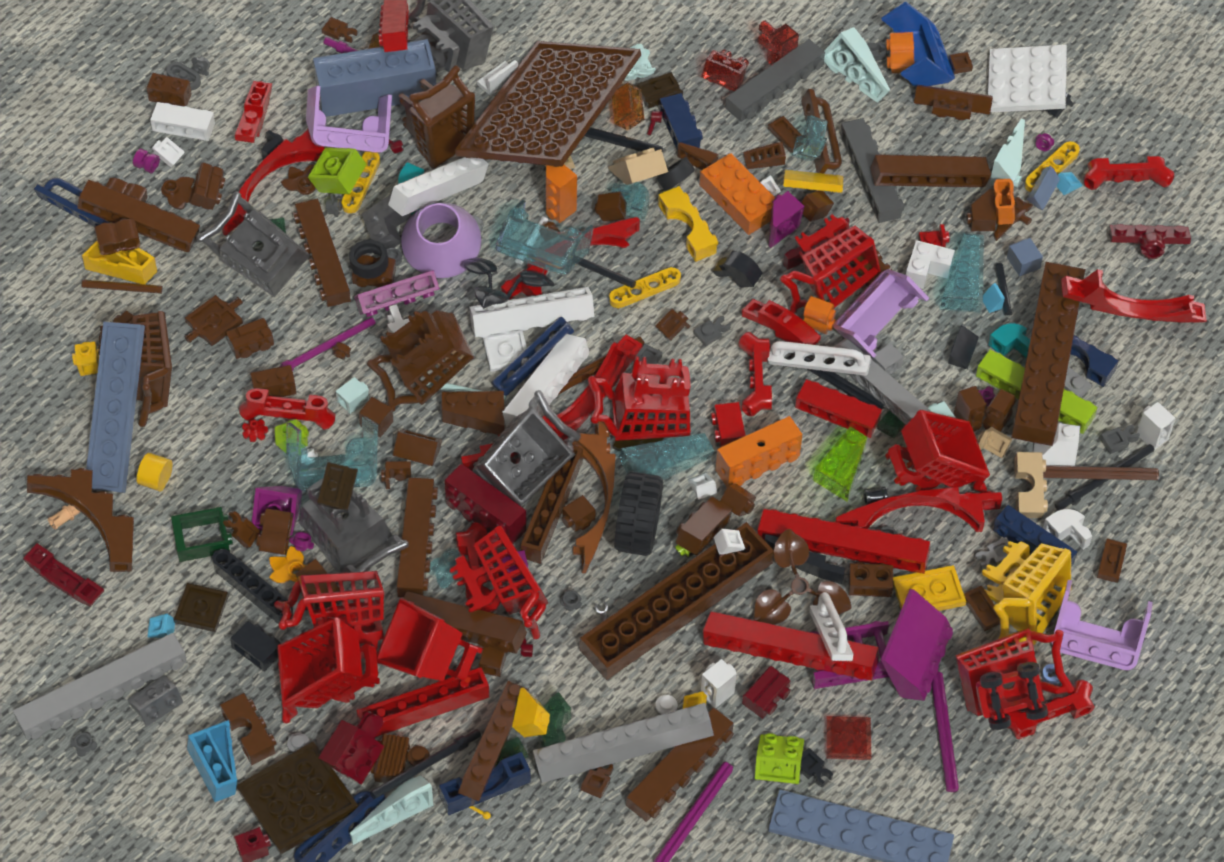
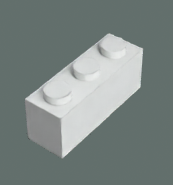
M157 102L150 119L152 131L209 141L215 125L214 113L211 111Z

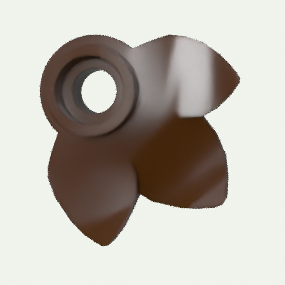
M309 165L305 171L290 167L288 179L281 181L283 187L289 191H298L303 195L313 193L316 188L308 176L314 165Z
M180 177L176 181L167 180L164 182L161 188L162 195L168 198V203L171 207L182 210L185 207V203H190L193 191L191 187L194 179Z

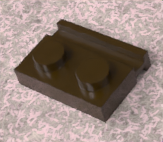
M672 72L638 83L636 87L643 101L646 102L648 109L659 105L660 98L680 93L683 95V90L680 89V85Z
M327 462L317 505L342 509L348 512L358 469Z

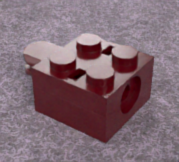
M368 711L364 713L357 726L341 720L320 754L319 759L343 776L362 785L385 747L375 740L376 735L383 726V719L381 716Z

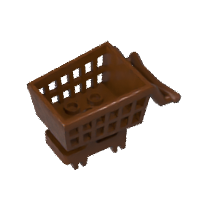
M454 65L445 78L434 86L425 79L419 81L422 84L420 87L423 92L410 94L409 97L403 93L399 94V101L405 107L406 116L402 118L403 126L415 138L417 150L432 169L437 168L456 155V147L474 125L475 94L470 92L459 77L460 68L457 65Z
M438 310L432 314L427 311L421 313L415 311L413 317L411 315L408 316L409 322L395 333L387 332L385 333L387 337H380L381 341L386 344L390 354L379 355L373 360H368L367 366L380 377L387 392V405L392 408L393 412L396 410V406L400 404L420 403L423 405L475 358L453 313ZM454 361L457 362L456 365H451ZM392 363L398 369L404 385L414 395L400 396L395 399V390L388 374L378 364ZM431 369L433 372L428 374L427 372ZM444 369H449L447 373L443 372ZM421 376L425 377L423 381L419 379ZM436 376H441L438 381L435 379ZM429 382L434 384L431 388L427 386Z
M163 311L134 315L132 324L145 326L136 400L143 401L138 422L140 427L146 426L149 414L168 406L172 363L166 316ZM100 326V337H102L103 326Z

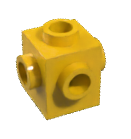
M95 341L75 345V353H72L74 366L77 365L80 376L98 373V351L100 349L97 348Z

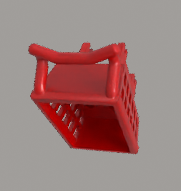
M833 214L830 215L831 221L824 218L826 226L814 234L807 236L804 232H801V239L795 236V241L804 252L803 254L800 251L799 255L803 260L806 274L792 271L787 275H782L780 281L790 289L792 296L789 311L795 314L799 308H805L808 300H801L798 287L792 279L809 284L816 298L825 301L824 295L826 294L830 300L829 303L834 304L835 308L880 273L881 269L873 238L869 237L856 225L850 228L844 217L836 218ZM822 240H829L823 243L822 245L816 247L815 249H812L814 245L821 242ZM862 256L865 260L860 262L857 258ZM852 261L856 264L853 268L849 265ZM868 263L873 267L869 271L864 267ZM845 267L848 272L843 274L840 269ZM861 270L864 275L859 277L855 272ZM835 272L840 277L837 280L832 277V274ZM851 275L856 280L853 284H850L847 280ZM827 277L831 282L828 286L823 281ZM842 282L848 287L844 291L838 286ZM833 288H835L839 294L835 298H833V296L830 293V291Z
M636 356L632 373H622L615 391L612 390L606 379L595 378L594 376L588 378V383L595 399V411L591 417V422L593 424L604 422L609 433L615 437V441L687 437L691 435L688 397L691 388L689 368L682 366V359H678V363H675V359H671L669 365L647 364L646 357L639 361V357ZM599 385L608 399L612 400L613 421L609 416L602 415L604 411L603 396ZM628 412H634L632 419H626ZM638 413H644L643 419H637ZM649 413H655L654 419H648ZM659 413H665V418H659ZM670 413H676L675 418H669ZM680 413L684 414L685 418H680ZM647 424H653L651 431H645ZM664 424V429L657 430V425ZM668 424H675V429H668ZM679 424H685L686 428L679 429ZM624 425H630L629 432H622ZM635 425H642L641 431L634 432Z
M919 410L901 430L907 447L895 444L885 454L886 460L890 459L897 474V477L894 479L895 484L903 486L909 482L918 485L915 488L916 492L931 490L941 483L949 487H962L972 482L973 489L980 493L988 492L984 481L990 476L970 421ZM903 459L908 460L909 462H907L905 465ZM910 468H912V470L915 469L916 472L909 471L908 469H910Z
M497 526L473 544L483 564L482 567L472 570L466 557L461 555L455 558L457 564L449 572H458L453 576L454 580L462 578L461 581L457 582L458 586L467 584L473 597L465 605H474L468 610L470 613L477 610L491 613L497 610L500 603H502L509 615L520 612L524 620V626L530 629L532 638L537 640L540 638L537 621L549 602L502 526ZM504 545L506 549L498 553L496 549ZM493 553L494 556L487 560L485 556ZM510 555L512 559L503 563L502 559ZM498 562L499 566L495 568L493 564ZM514 565L518 567V569L510 573L507 570ZM503 571L504 576L499 577V573ZM523 575L524 579L514 583V578ZM491 580L494 589L488 596H485L481 586ZM508 581L510 585L504 587L503 583ZM526 585L530 586L531 589L520 593L518 590ZM514 591L515 595L507 597L509 592ZM536 607L531 616H528L529 611Z
M378 571L301 575L298 577L299 580L295 582L288 601H276L274 604L275 608L283 613L279 622L281 630L297 626L307 606L314 628L337 617L358 631L359 644H372L377 650L378 641L384 639L380 621L384 620V590ZM362 580L363 589H356L355 581ZM367 580H374L375 587L367 588ZM343 581H351L352 590L344 591ZM326 582L328 593H321L319 583ZM331 582H339L340 591L333 592ZM314 583L317 594L309 595L306 584ZM300 592H302L303 598L298 602L293 618L291 619L292 613L290 607H293L296 604ZM353 599V603L348 604V600ZM336 601H342V605L337 606ZM324 602H331V607L325 608ZM319 603L320 609L314 610L312 604Z
M400 598L377 654V664L419 678L425 677L444 681L447 674L470 683L471 678L467 675L476 653L481 654L483 648L461 640L463 633L445 623V620L415 605L412 601ZM460 645L464 647V653L456 671H454L449 666L457 646Z
M336 617L277 645L282 695V722L285 724L290 723L291 719L298 714L296 707L319 708L331 699L348 703L350 700L355 699L354 693L364 686L373 688L375 684L380 683L375 646L364 644L360 647L358 631L342 622L340 618ZM361 659H365L366 661V670L364 675H362Z

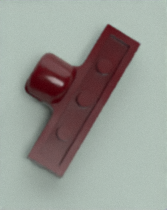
M1117 224L1109 226L1111 242L1137 243L1140 245L1143 256L1152 260L1160 258L1164 254L1165 244L1191 243L1189 227L1181 225L1146 226L1142 224Z

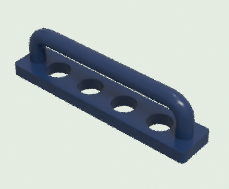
M52 178L43 187L37 184L34 188L37 196L94 227L102 223H109L100 217L78 209V206L51 192L50 190L54 186H60L76 196H80L83 191L82 189L61 178Z
M559 317L491 381V384L497 391H504V395L507 396L543 362L554 346L566 334L571 335L574 333L571 324L563 317ZM550 332H555L556 334L549 339ZM538 344L541 345L542 347L536 352V346ZM528 358V360L522 365V359ZM509 371L515 372L508 378L507 375Z
M370 791L357 793L353 796L356 803L359 804L361 801H365L303 857L338 822L305 840L295 850L294 861L328 862L351 841L350 832L386 799L385 795L383 794L373 799ZM370 808L369 813L365 816V812ZM354 823L353 828L349 830L350 825ZM338 837L336 844L332 846L333 841ZM322 852L321 857L316 861V857Z

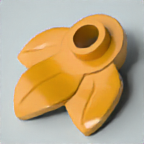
M290 546L286 557H270V565L274 572L269 578L276 583H285L290 580L293 582L298 581L293 572L296 570L300 571L305 567L303 564L304 555L296 550L295 547Z

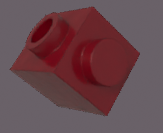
M260 827L234 836L242 862H251L269 855L268 847L271 846L267 833L262 834Z

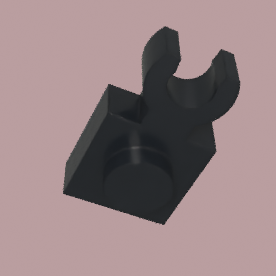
M808 748L802 753L800 772L808 780L814 776L817 785L824 787L825 781L821 777L826 776L829 780L833 778V773L829 769L822 768L825 762L813 750Z

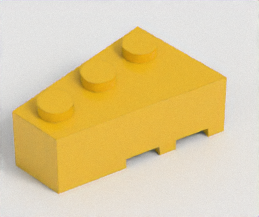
M96 241L82 255L86 270L139 284H146L157 273L155 257L140 248L130 251H119L110 255H101Z

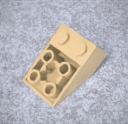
M654 148L614 160V165L608 167L626 185L668 172L662 150L655 151Z

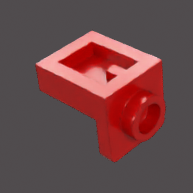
M944 224L939 225V231L919 232L918 235L921 242L945 248L946 243H949V232L945 231Z

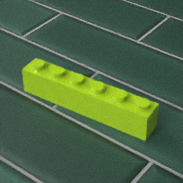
M990 349L978 365L976 377L998 389H1003L1013 394L1015 398L1019 399L1025 368L1019 363L1004 357L1001 353ZM1064 389L1058 421L1063 424L1080 426V433L1084 434L1095 418L1098 407L1092 402L1084 400L1073 392Z

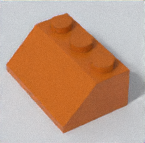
M546 165V214L551 220L555 219L558 223H561L577 211V175L566 165L562 167Z

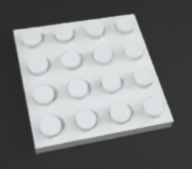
M1067 45L990 49L988 95L993 96L991 112L1066 109Z

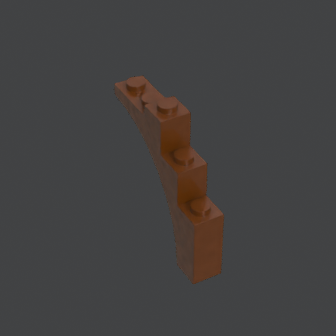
M85 468L71 469V477L64 475H27V493L41 494L59 499L74 506L93 523L105 542L109 555L110 572H132L134 517L127 515L112 516L113 493L104 491L92 493L93 470Z

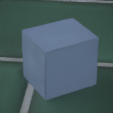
M1031 238L1010 245L1007 259L1020 277L1040 269L1043 256Z

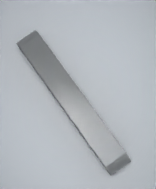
M846 338L833 346L857 350L866 355ZM872 359L868 375L848 374L872 396L882 402L905 425L919 410L932 412ZM847 360L844 362V365L850 367L854 365L855 362L853 360Z

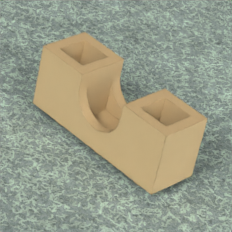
M1017 452L1014 458L1015 479L1027 480L1031 484L1032 490L1029 492H1018L1015 498L1016 510L1027 518H1042L1048 509V501L1044 499V492L1047 491V480L1043 479V472H1046V460H1043L1042 452Z

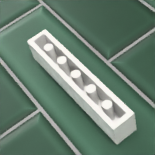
M463 157L394 186L388 205L401 216L409 214L481 183L484 180L489 163L480 158Z
M589 287L508 300L505 303L491 305L485 309L481 305L469 307L473 333L475 337L481 338L497 333L506 334L515 330L525 331L532 327H547L559 317H563L567 322L573 320L584 321L594 317L593 296Z
M566 334L554 346L504 409L503 416L506 427L516 416L527 411L535 391L541 390L550 405L561 389L568 383L572 375L577 372L582 362L587 359L589 349L585 338ZM538 403V414L541 416L543 411Z

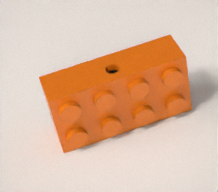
M732 153L700 171L699 185L748 235L770 222L772 202L775 197Z
M788 416L718 448L715 471L726 487L732 484L741 486L746 480L751 478L757 479L768 470L774 471L787 461L791 463L797 460L800 456L803 434L792 418Z

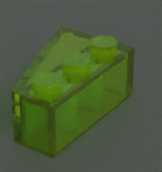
M850 426L816 466L813 481L848 502L866 450L868 437Z

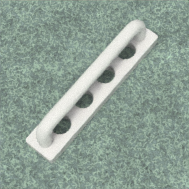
M777 341L771 345L768 363L771 365L866 376L870 368L871 356L864 355L853 349ZM788 353L795 354V357L791 360L784 358ZM808 355L815 357L811 362L804 361V358ZM831 357L835 359L832 364L824 363L826 358ZM847 360H853L855 363L854 365L847 367L844 365V362Z
M823 592L819 596L818 606H810L812 619L831 660L852 661L853 652L847 641L846 629L829 594Z

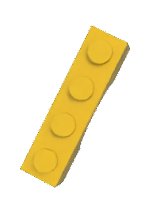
M680 186L658 194V206L667 219L681 220L691 228L692 232L687 236L686 249L694 261L697 262L716 254L718 240L709 231L706 221H702L696 206H692L688 194L683 192Z

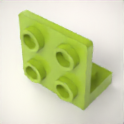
M772 733L761 734L756 756L755 779L799 784L804 739L796 736H777Z

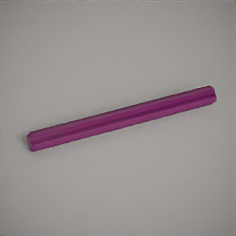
M938 672L934 675L931 684L947 792H957L959 785L942 672Z
M728 762L721 764L654 862H669L732 773L733 766Z

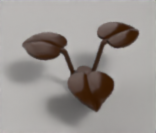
M791 529L785 530L779 536L774 547V559L778 566L781 568L791 566L795 579L790 584L791 591L784 597L773 589L760 593L755 602L754 621L772 625L782 623L791 612V606L785 600L793 594L802 595L806 592L816 596L813 600V606H818L820 594L827 592L838 615L852 608L850 599L841 586L831 581H825L819 584L818 592H815L809 588L808 581L799 576L795 565H802L807 561L809 547L805 540Z

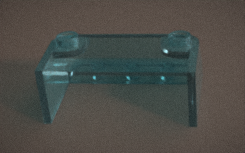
M522 200L509 211L497 238L495 249L498 252L557 274L569 273L589 254L594 229L593 225L588 226L583 232L574 227L558 232L528 221L529 215L524 210L526 201Z
M362 417V437L353 438L347 443L346 455L308 458L307 448L301 443V430L291 422H288L286 427V455L296 487L301 491L307 492L310 486L324 478L327 462L358 469L354 488L371 486L377 478L378 425L369 418Z

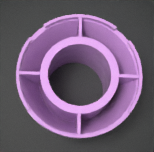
M433 203L417 210L406 222L401 237L402 250L407 262L419 272L426 273L434 270L436 278L454 277L467 270L463 265L464 260L478 257L481 248V233L476 220L462 207L451 203ZM436 223H448L457 229L454 237L443 243H433L423 237L425 230Z

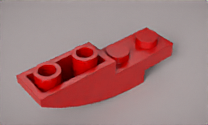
M253 81L244 103L243 115L235 132L236 141L254 143L256 137L260 136L270 101L272 83Z
M752 299L742 309V317L775 330L776 337L787 342L816 345L821 339V336L804 320L771 300L764 304Z

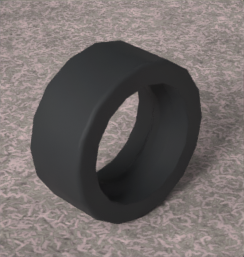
M684 157L668 167L667 173L658 175L656 179L662 188L667 191L685 180L695 169L687 157Z
M363 240L356 243L349 252L351 269L354 274L361 278L370 279L378 277L388 267L387 250L379 241ZM367 253H374L380 256V260L372 265H362L357 262L359 257Z

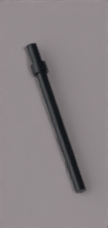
M1149 444L1114 467H1130L1154 452L1155 449ZM1094 479L1077 491H1071L1066 495V498L1055 504V508L1059 511L1070 504L1078 503L1081 497L1110 479Z
M475 729L465 736L457 737L453 740L452 744L370 791L371 797L373 799L380 797L457 750L462 751L467 748L469 743L481 737L480 731Z

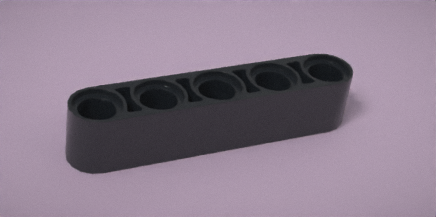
M225 549L217 550L212 557L215 572L279 624L283 614H280L282 611L276 609L274 604L276 601L284 602L288 601V599L232 553ZM290 607V608H291V613H292V617H291V619H292V618H293V615H294V611H293V607Z

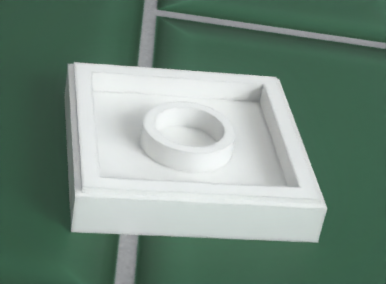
M522 330L510 331L506 334H492L483 338L490 372L504 370L527 348ZM523 358L521 364L523 365L528 358Z

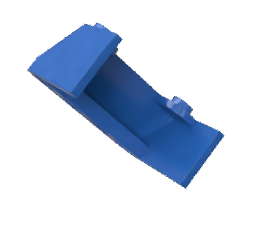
M904 2L881 18L883 22L893 28L894 33L913 32L914 64L901 72V75L912 86H934L946 84L955 79L939 31L931 20L907 2Z

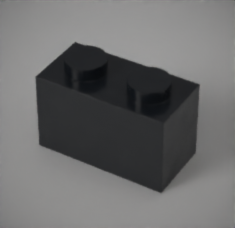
M247 621L230 638L232 648L264 672L278 659L277 645L281 643L274 636H268L258 624L253 625Z

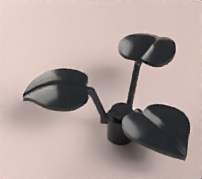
M483 258L464 260L463 265L468 271L475 274L488 275L489 287L478 286L475 288V296L483 309L491 305L507 302L520 282L533 287L555 285L543 273L526 270L520 273V277L506 295L502 291L492 289L491 272H497V266L493 262Z

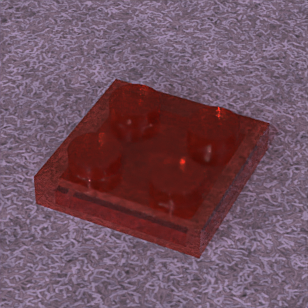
M827 716V759L871 760V717Z

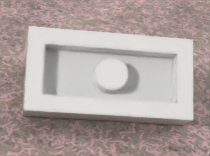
M514 60L508 64L504 61L479 79L477 85L491 96L507 82L518 67V62Z

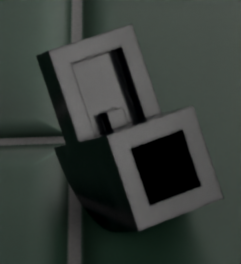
M732 251L729 257H722L713 270V273L718 277L731 276L737 286L741 288L754 287L763 274L752 258L739 251Z

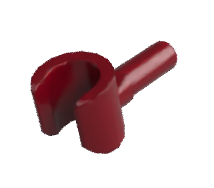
M653 111L651 113V122L647 135L651 136L655 123L662 122L661 111Z
M389 139L388 145L393 153L397 154L404 151L401 140L393 142Z
M525 637L521 644V656L532 657L533 644H526Z

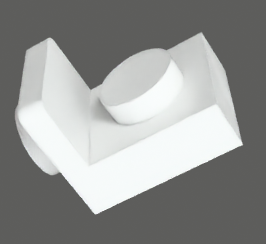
M167 137L162 142L158 140L152 147L153 153L158 155L171 168L185 153Z

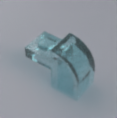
M812 115L807 116L804 133L796 137L792 156L806 161L817 159L827 141V138L824 136L828 121Z
M635 182L633 187L614 183L612 193L621 192L627 202L626 216L631 218L638 217L640 220L645 221L649 211L650 198L647 188L639 182Z

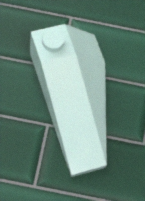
M854 27L841 32L824 50V62L833 72H841L845 75L847 82L851 83L853 81L858 84L860 91L877 103L890 91L866 41Z
M1022 118L994 161L990 179L991 185H994L996 179H1011L1013 185L1018 188L1022 176L1019 175L1025 120Z
M421 775L403 782L350 832L352 844L354 845L433 806L431 784Z

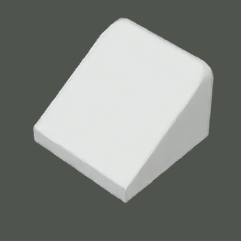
M771 175L760 181L773 196L781 192Z
M707 473L688 480L698 500L717 493L715 481Z
M721 529L714 536L719 554H728L745 549L739 530Z

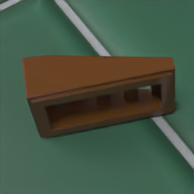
M681 142L678 144L677 157L680 159L687 157L692 166L701 171L718 161V154Z
M783 142L743 152L747 169L785 165L786 154ZM751 156H754L755 162H752Z

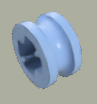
M1048 664L1043 669L1042 680L1056 685L1060 682L1057 676L1048 677V673L1055 672L1054 664Z

